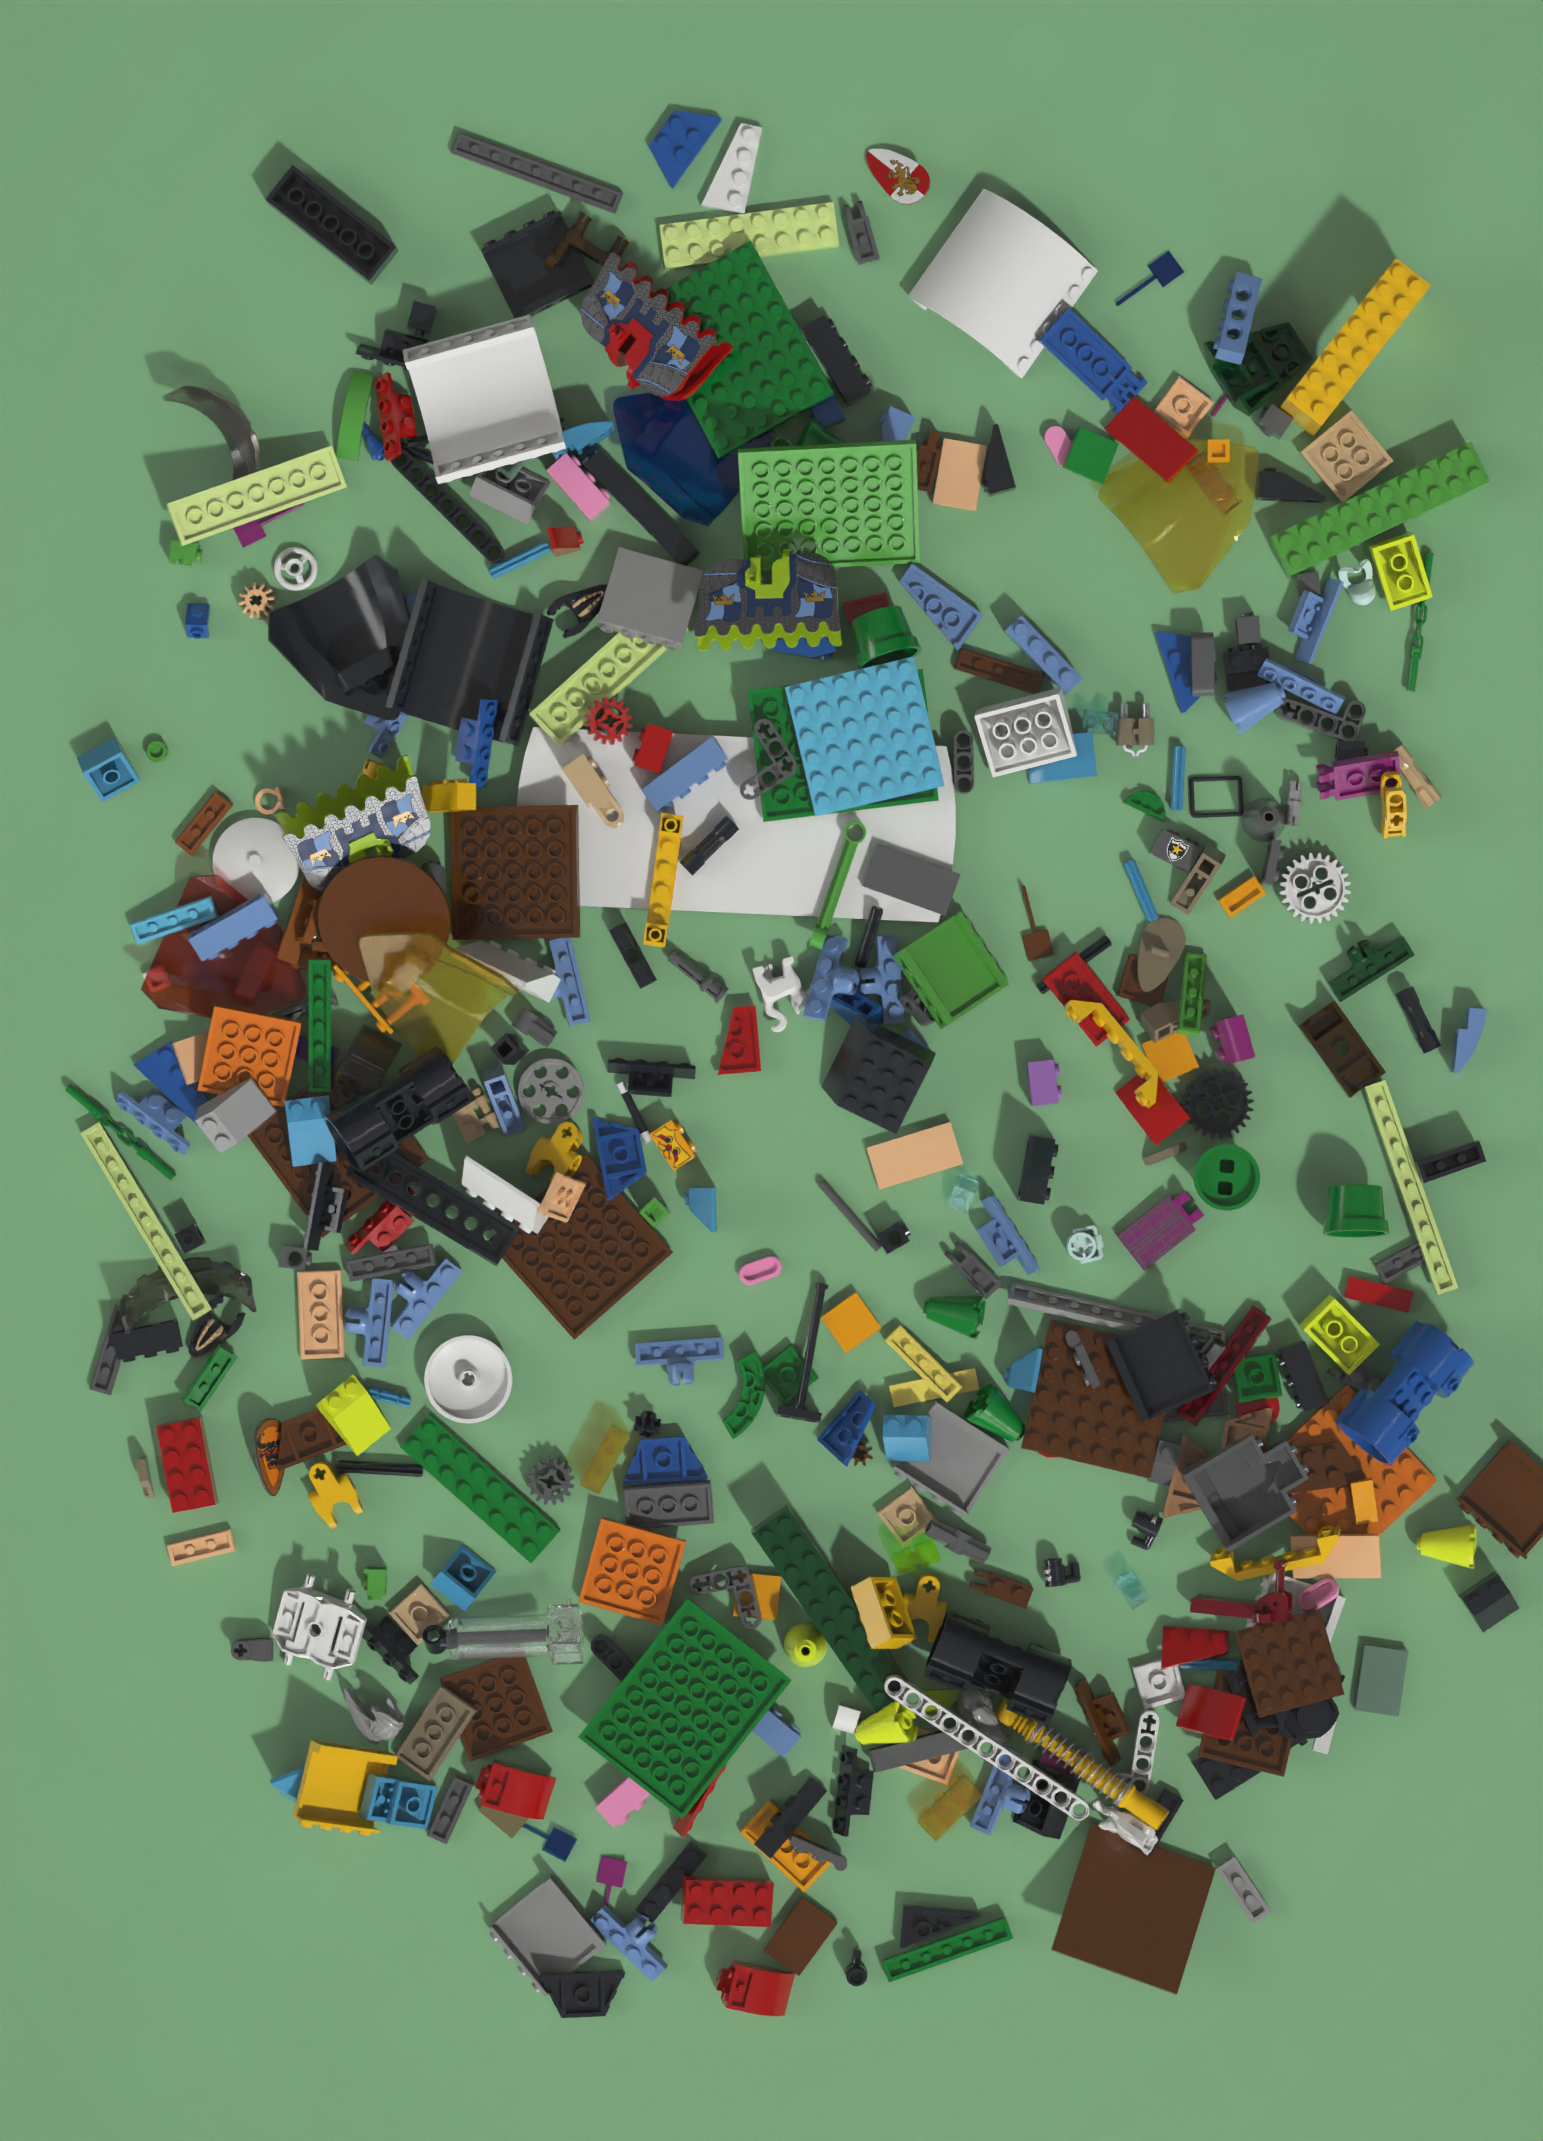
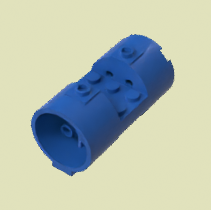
M1416 1321L1391 1351L1390 1356L1397 1365L1375 1392L1361 1388L1334 1422L1361 1449L1379 1462L1392 1466L1405 1448L1407 1449L1417 1439L1420 1430L1414 1422L1417 1420L1422 1409L1431 1403L1434 1395L1447 1398L1452 1392H1455L1462 1381L1461 1379L1474 1365V1361L1463 1348L1460 1349L1452 1341L1453 1339L1427 1322L1424 1324Z

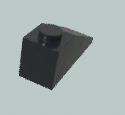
M998 424L993 425L984 479L981 480L984 493L988 492L990 497L1015 490L1016 488Z
M1263 468V471L1258 473L1257 500L1323 503L1325 501L1324 495L1283 472H1277L1276 468Z

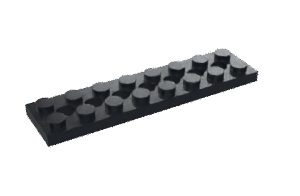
M394 1152L377 1162L382 1166V1171L379 1173L372 1172L370 1167L360 1173L352 1165L348 1169L345 1176L495 1266L499 1264L520 1229ZM397 1174L400 1176L401 1182L399 1184H392L389 1181V1176ZM415 1185L420 1189V1193L416 1196L410 1195L408 1187ZM429 1197H436L439 1205L430 1207L427 1204V1199ZM454 1208L458 1216L456 1218H449L446 1215V1210ZM472 1219L476 1222L477 1227L469 1230L465 1227L464 1222ZM492 1231L496 1238L493 1241H487L483 1233Z

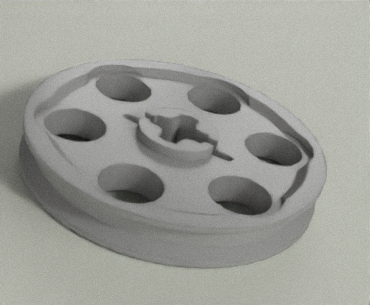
M555 1058L542 1059L530 1065L523 1073L518 1086V1097L522 1108L532 1119L544 1124H558L570 1119L581 1107L584 1099V1083L579 1072L568 1062ZM537 1066H544L546 1068L547 1074L544 1078H537L535 1076L534 1070ZM560 1066H565L569 1070V1074L565 1079L559 1078L556 1074ZM528 1084L533 1085L536 1090L532 1097H526L523 1093V1088ZM540 1084L544 1085L545 1087H552V1085H554L556 1087L555 1091L558 1095L562 1096V1098L558 1097L557 1095H551L550 1097H548V1092L545 1090V1088L540 1086ZM571 1085L579 1088L580 1092L576 1098H571L567 1094V1089ZM543 1104L546 1107V1113L543 1116H537L534 1113L535 1105ZM559 1104H564L568 1107V1113L564 1117L556 1114V1107Z

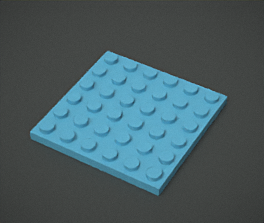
M914 656L785 687L815 817L945 786Z

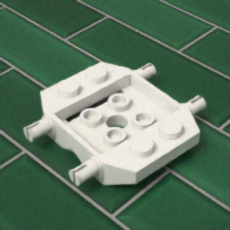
M308 1573L306 1574L303 1586L284 1590L272 1636L281 1651L285 1652L284 1664L291 1665L293 1656L309 1658L314 1663L325 1667L322 1678L331 1680L334 1669L350 1666L355 1663L367 1618L352 1603L356 1593L355 1590L347 1589L345 1598L342 1601L313 1590L312 1587L316 1576ZM341 1616L343 1617L336 1640L335 1648L333 1651V1655H330V1650L335 1636L336 1628L338 1625L339 1618ZM312 1624H317L320 1627V1634L312 1631Z

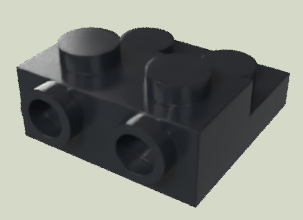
M1255 644L1249 646L1250 650L1241 651V647L1228 648V652L1223 654L1228 692L1271 684V682L1257 676L1265 659H1270L1268 647L1263 648V644Z

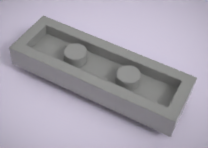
M1232 1856L1216 1867L1253 1924L1271 1912L1235 1856Z

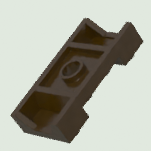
M1332 1001L1297 1026L1335 1077L1336 1082L1348 1098H1351L1363 1087L1386 1073L1335 1001ZM1339 1043H1345L1348 1047V1052L1344 1056H1340L1336 1052V1046Z

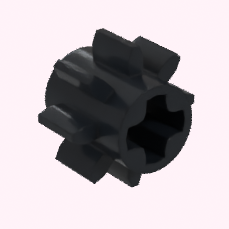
M644 1411L640 1416L635 1417L634 1431H638L640 1437L649 1439L653 1438L655 1433L659 1434L661 1419H657V1415L654 1412Z

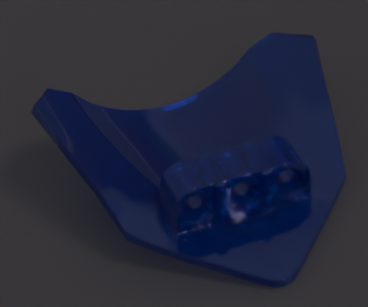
M651 393L617 398L613 403V412L627 469L643 481L683 519L709 527L740 491L738 449L719 459L687 399L669 401ZM772 429L739 449L768 447L776 432Z

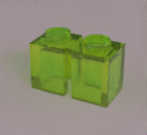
M932 1538L914 1544L916 1549L914 1552H912L910 1546L892 1552L899 1576L918 1570L917 1565L919 1564L923 1568L941 1561Z

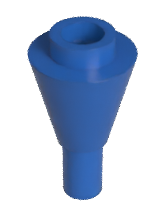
M364 423L362 434L365 437L371 459L373 461L384 460L383 441L372 433L367 424Z

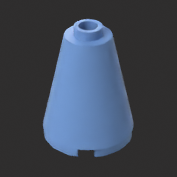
M1276 683L1226 692L1222 694V697L1224 699L1228 698V701L1224 703L1234 725L1240 726V729L1237 730L1238 733L1242 734L1284 703L1283 698L1286 695L1281 685L1277 686Z

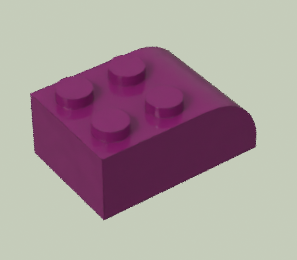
M1244 1014L1212 1022L1213 1027H1210L1213 1040H1217L1219 1048L1216 1049L1219 1061H1223L1224 1065L1255 1057Z

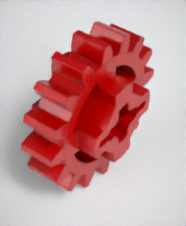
M602 697V703L595 700V707L588 706L591 713L584 715L585 718L589 719V722L584 723V726H590L587 734H594V741L601 738V744L605 745L608 740L610 745H614V739L621 742L623 741L621 735H629L626 728H632V725L628 723L632 716L626 715L629 707L622 708L623 701H619L616 704V698L611 697L608 702L607 697ZM611 707L617 709L620 715H616ZM601 710V714L595 719L596 713ZM607 716L608 718L617 719L615 721L610 722L609 725L600 723L601 721L606 720ZM619 723H622L619 731L616 733V727ZM596 727L602 728L606 736L601 734Z

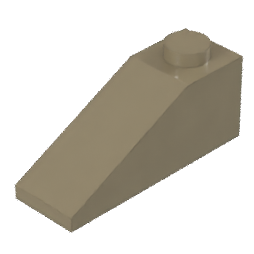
M1207 843L1170 904L1189 915L1222 865L1226 854Z
M1203 999L1201 1019L1210 1015L1211 1002L1209 999ZM1180 1001L1158 1003L1147 1007L1141 1012L1140 1026L1154 1043L1177 1032Z

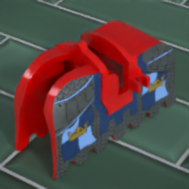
M611 252L600 274L583 300L581 308L583 327L595 341L606 347L605 351L608 353L612 364L616 367L629 366L626 371V378L628 379L627 386L632 390L642 386L649 393L669 401H681L692 396L720 362L733 350V346L728 342H722L715 346L717 339L716 332L713 329L708 328L703 332H699L700 318L698 316L691 315L684 319L685 307L683 303L674 302L671 306H668L669 293L666 289L661 288L656 292H652L653 279L648 275L636 279L637 265L631 260H628L623 269L619 271L620 257L616 253Z

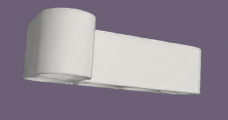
M1150 1708L1142 1710L1138 1716L1130 1772L1121 1770L1111 1771L1113 1774L1119 1773L1121 1778H1126V1783L1143 1780L1144 1787L1138 1790L1143 1795L1148 1792L1159 1729V1717ZM1148 1715H1151L1154 1721L1149 1723L1150 1731L1146 1730L1147 1723L1143 1720L1148 1718ZM1148 1736L1151 1738V1743L1149 1746L1143 1747L1140 1745V1739ZM1146 1758L1148 1760L1147 1766L1145 1768H1138L1136 1766L1138 1759Z

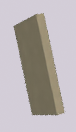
M441 1684L395 1755L398 1756L400 1761L428 1781H431L478 1708L444 1684Z

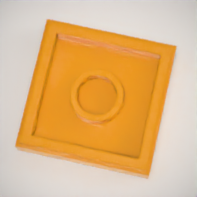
M1176 1032L1157 1043H1154L1151 1039L1141 1044L1147 1059L1156 1068L1158 1076L1163 1082L1199 1067L1188 1039L1184 1034H1177Z
M857 1292L821 1316L822 1321L845 1353L881 1329V1326Z
M739 1572L737 1574V1578H741L742 1581L747 1577L746 1573ZM752 1573L762 1619L777 1620L781 1576ZM744 1591L741 1594V1599L745 1603H750L752 1595L750 1592ZM735 1598L733 1616L740 1617ZM754 1605L743 1608L744 1611L749 1610L748 1618H756V1616L751 1615L750 1611L752 1608H755Z

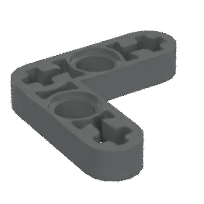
M767 719L758 720L755 723L754 732L773 764L741 784L740 793L746 800L756 799L794 775L797 770V763L774 725ZM761 723H763V725L770 726V728L768 729V733L770 734V736H772L773 733H775V735L777 736L775 738L770 739L766 744L763 741L764 739H767L765 734L758 733V730L760 729L759 725ZM772 742H779L782 745L780 753L773 754L770 752L769 746ZM787 752L788 756L784 758L787 763H793L792 771H782V761L776 762L775 758H779ZM766 772H771L775 776V781L770 785L762 781V776ZM758 777L760 784L765 789L760 791V788L757 787L754 789L753 796L750 794L745 795V786L747 784L749 786L757 784L754 779Z
M739 1565L695 1575L690 1580L689 1588L696 1595L733 1588L742 1625L747 1629H754L761 1624V1609L753 1575L749 1567ZM739 1570L742 1573H746L747 1577L744 1578V1581L741 1578H736L732 1580L734 1584H731V1576L737 1575L740 1572ZM722 1574L725 1576L726 1584L724 1586L716 1584V1575ZM708 1576H710V1584L703 1586L702 1590L699 1587H695L698 1579L700 1582H706L709 1580ZM748 1591L751 1593L752 1601L750 1603L742 1601V1592ZM752 1605H754L755 1608H752L750 1610L751 1615L756 1616L757 1620H755L753 1624L751 1623V1621L746 1620V1618L749 1616V1610L747 1609L746 1611H744L743 1609L748 1608Z

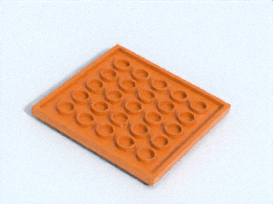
M1347 1384L1328 1400L1329 1403L1323 1405L1287 1439V1442L1292 1441L1295 1447L1340 1441L1364 1477L1372 1478L1378 1522L1356 1525L1350 1485L1291 1493L1297 1502V1505H1295L1297 1512L1290 1515V1517L1306 1534H1318V1530L1325 1526H1340V1534H1381L1438 1481L1408 1449L1405 1448L1392 1466H1387L1361 1449L1338 1428L1334 1421L1356 1396V1393Z

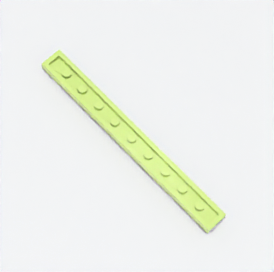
M1386 1080L1363 1087L1435 1293L1440 1295L1457 1289L1458 1285Z
M98 1122L80 1133L192 1320L194 1321L212 1310L101 1123Z

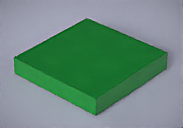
M1078 427L1062 468L1103 485L1119 443L1083 427Z
M792 1344L763 1366L766 1384L784 1406L798 1396L804 1359ZM812 1369L809 1386L819 1379Z
M1270 1353L1245 1357L1234 1372L1238 1403L1282 1397L1276 1354Z

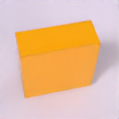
M1208 439L1207 463H1229L1230 439Z

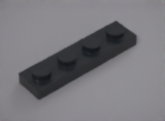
M690 1840L635 1910L641 1915L648 1916L649 1922L655 1921L682 1888L683 1875L691 1876L708 1854Z

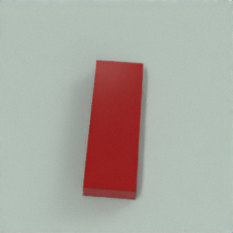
M1348 1276L1344 1298L1409 1313L1414 1292Z

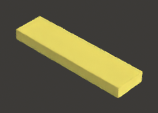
M901 1325L885 1339V1342L946 1403L962 1388Z
M975 1367L949 1373L962 1386L956 1394L979 1390ZM923 1379L889 1385L893 1408L941 1398Z

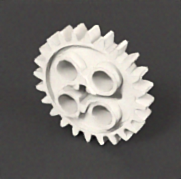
M1309 853L1307 860L1301 855L1300 863L1292 860L1294 867L1286 866L1289 874L1281 875L1286 879L1285 882L1279 883L1280 886L1285 887V890L1279 892V894L1286 896L1281 902L1289 903L1286 911L1293 909L1292 917L1300 914L1301 922L1306 917H1308L1309 924L1313 923L1314 918H1316L1318 924H1321L1322 917L1328 922L1330 921L1329 914L1337 917L1336 909L1343 911L1344 907L1341 903L1349 902L1344 897V895L1351 894V891L1345 889V886L1351 884V882H1344V878L1348 876V873L1341 874L1344 866L1337 868V859L1329 862L1330 855H1327L1324 860L1321 857V853H1318L1316 858L1313 857L1312 853ZM1318 868H1323L1326 871L1324 880H1319L1315 876V871ZM1298 876L1306 880V886L1303 889L1295 885V879ZM1330 879L1333 880L1332 884L1318 889V894L1311 892L1297 897V893L1311 888L1313 882L1315 885H1318ZM1331 888L1335 892L1333 900H1327L1324 897L1325 889ZM1306 897L1314 899L1315 904L1312 909H1307L1304 906L1303 902Z

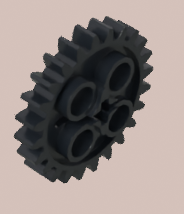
M1214 1068L1213 1075H1210L1205 1070L1206 1077L1203 1078L1198 1074V1082L1190 1081L1194 1087L1192 1089H1185L1190 1093L1189 1096H1183V1099L1188 1101V1104L1183 1105V1107L1189 1109L1188 1113L1192 1117L1188 1124H1197L1194 1131L1202 1128V1136L1210 1132L1211 1139L1214 1138L1215 1134H1218L1219 1138L1222 1139L1223 1133H1227L1230 1138L1232 1130L1239 1133V1125L1246 1127L1243 1122L1244 1119L1251 1120L1247 1112H1251L1254 1109L1248 1107V1104L1254 1102V1100L1248 1099L1247 1096L1252 1091L1244 1090L1248 1083L1240 1084L1242 1077L1239 1076L1234 1079L1233 1071L1227 1076L1226 1069L1224 1068L1221 1074H1218L1217 1069ZM1216 1083L1219 1086V1092L1213 1096L1209 1095L1206 1090L1208 1084ZM1231 1092L1239 1095V1101L1235 1105L1229 1104L1226 1099L1227 1095ZM1200 1095H1206L1214 1100L1222 1098V1103L1235 1109L1236 1113L1221 1107L1215 1110V1105L1200 1098ZM1207 1103L1209 1105L1210 1111L1207 1115H1200L1197 1112L1199 1104ZM1221 1112H1226L1230 1116L1229 1122L1225 1125L1217 1121V1116Z

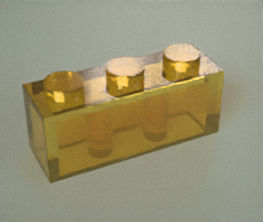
M611 1424L580 1483L581 1486L598 1495L600 1494L631 1434Z
M965 1774L961 1777L959 1775L955 1776L949 1783L951 1787L945 1792L943 1790L940 1791L933 1798L935 1802L929 1808L925 1806L917 1814L919 1816L917 1823L935 1841L946 1833L983 1796L982 1791Z

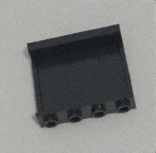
M1182 1308L1106 1341L1141 1422L1150 1420L1217 1390L1216 1385H1218L1216 1376L1213 1372H1209L1207 1367L1209 1364L1208 1358L1204 1352L1201 1353L1198 1344H1200L1196 1332L1191 1331L1189 1326L1191 1323L1186 1311H1182Z

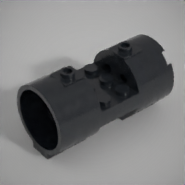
M438 1046L431 1048L398 1069V1076L373 1090L368 1095L360 1093L324 1116L325 1124L345 1158L357 1172H363L400 1148V1143L430 1124L440 1123L474 1101L468 1086L453 1068V1063Z
M948 1610L929 1653L924 1676L964 1693L970 1683L1007 1698L1006 1710L1047 1726L1053 1717L1058 1705L1057 1702L1065 1688L1072 1660L1054 1653L1039 1644L1030 1642L1028 1648L1024 1651L1021 1647L1004 1643L999 1638L988 1636L990 1632L989 1625L984 1624L980 1620L968 1618Z

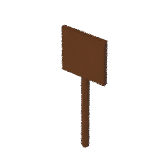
M1023 885L1021 889L1033 932L1022 935L1028 961L1054 955L1048 929L1036 930L1026 887Z

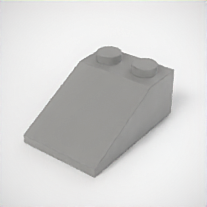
M251 1077L197 1107L195 1122L219 1153L244 1139L276 1112V1108Z

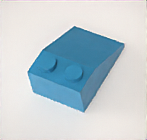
M329 1095L284 1101L293 1167L337 1161L334 1139L324 1121V1116L331 1112Z

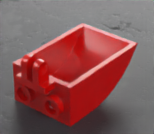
M493 1759L492 1765L488 1764L487 1768H481L475 1789L480 1790L478 1798L481 1799V1806L520 1817L544 1820L556 1777Z
M734 1959L728 1969L721 1968L718 1971L719 1978L716 1979V1990L722 1991L721 2000L726 2008L763 2016H785L795 1973Z

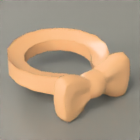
M276 787L275 789L267 788L258 792L255 798V805L261 813L266 815L274 814L279 809L287 808L282 787ZM266 793H271L278 797V803L271 810H266L261 805V797Z

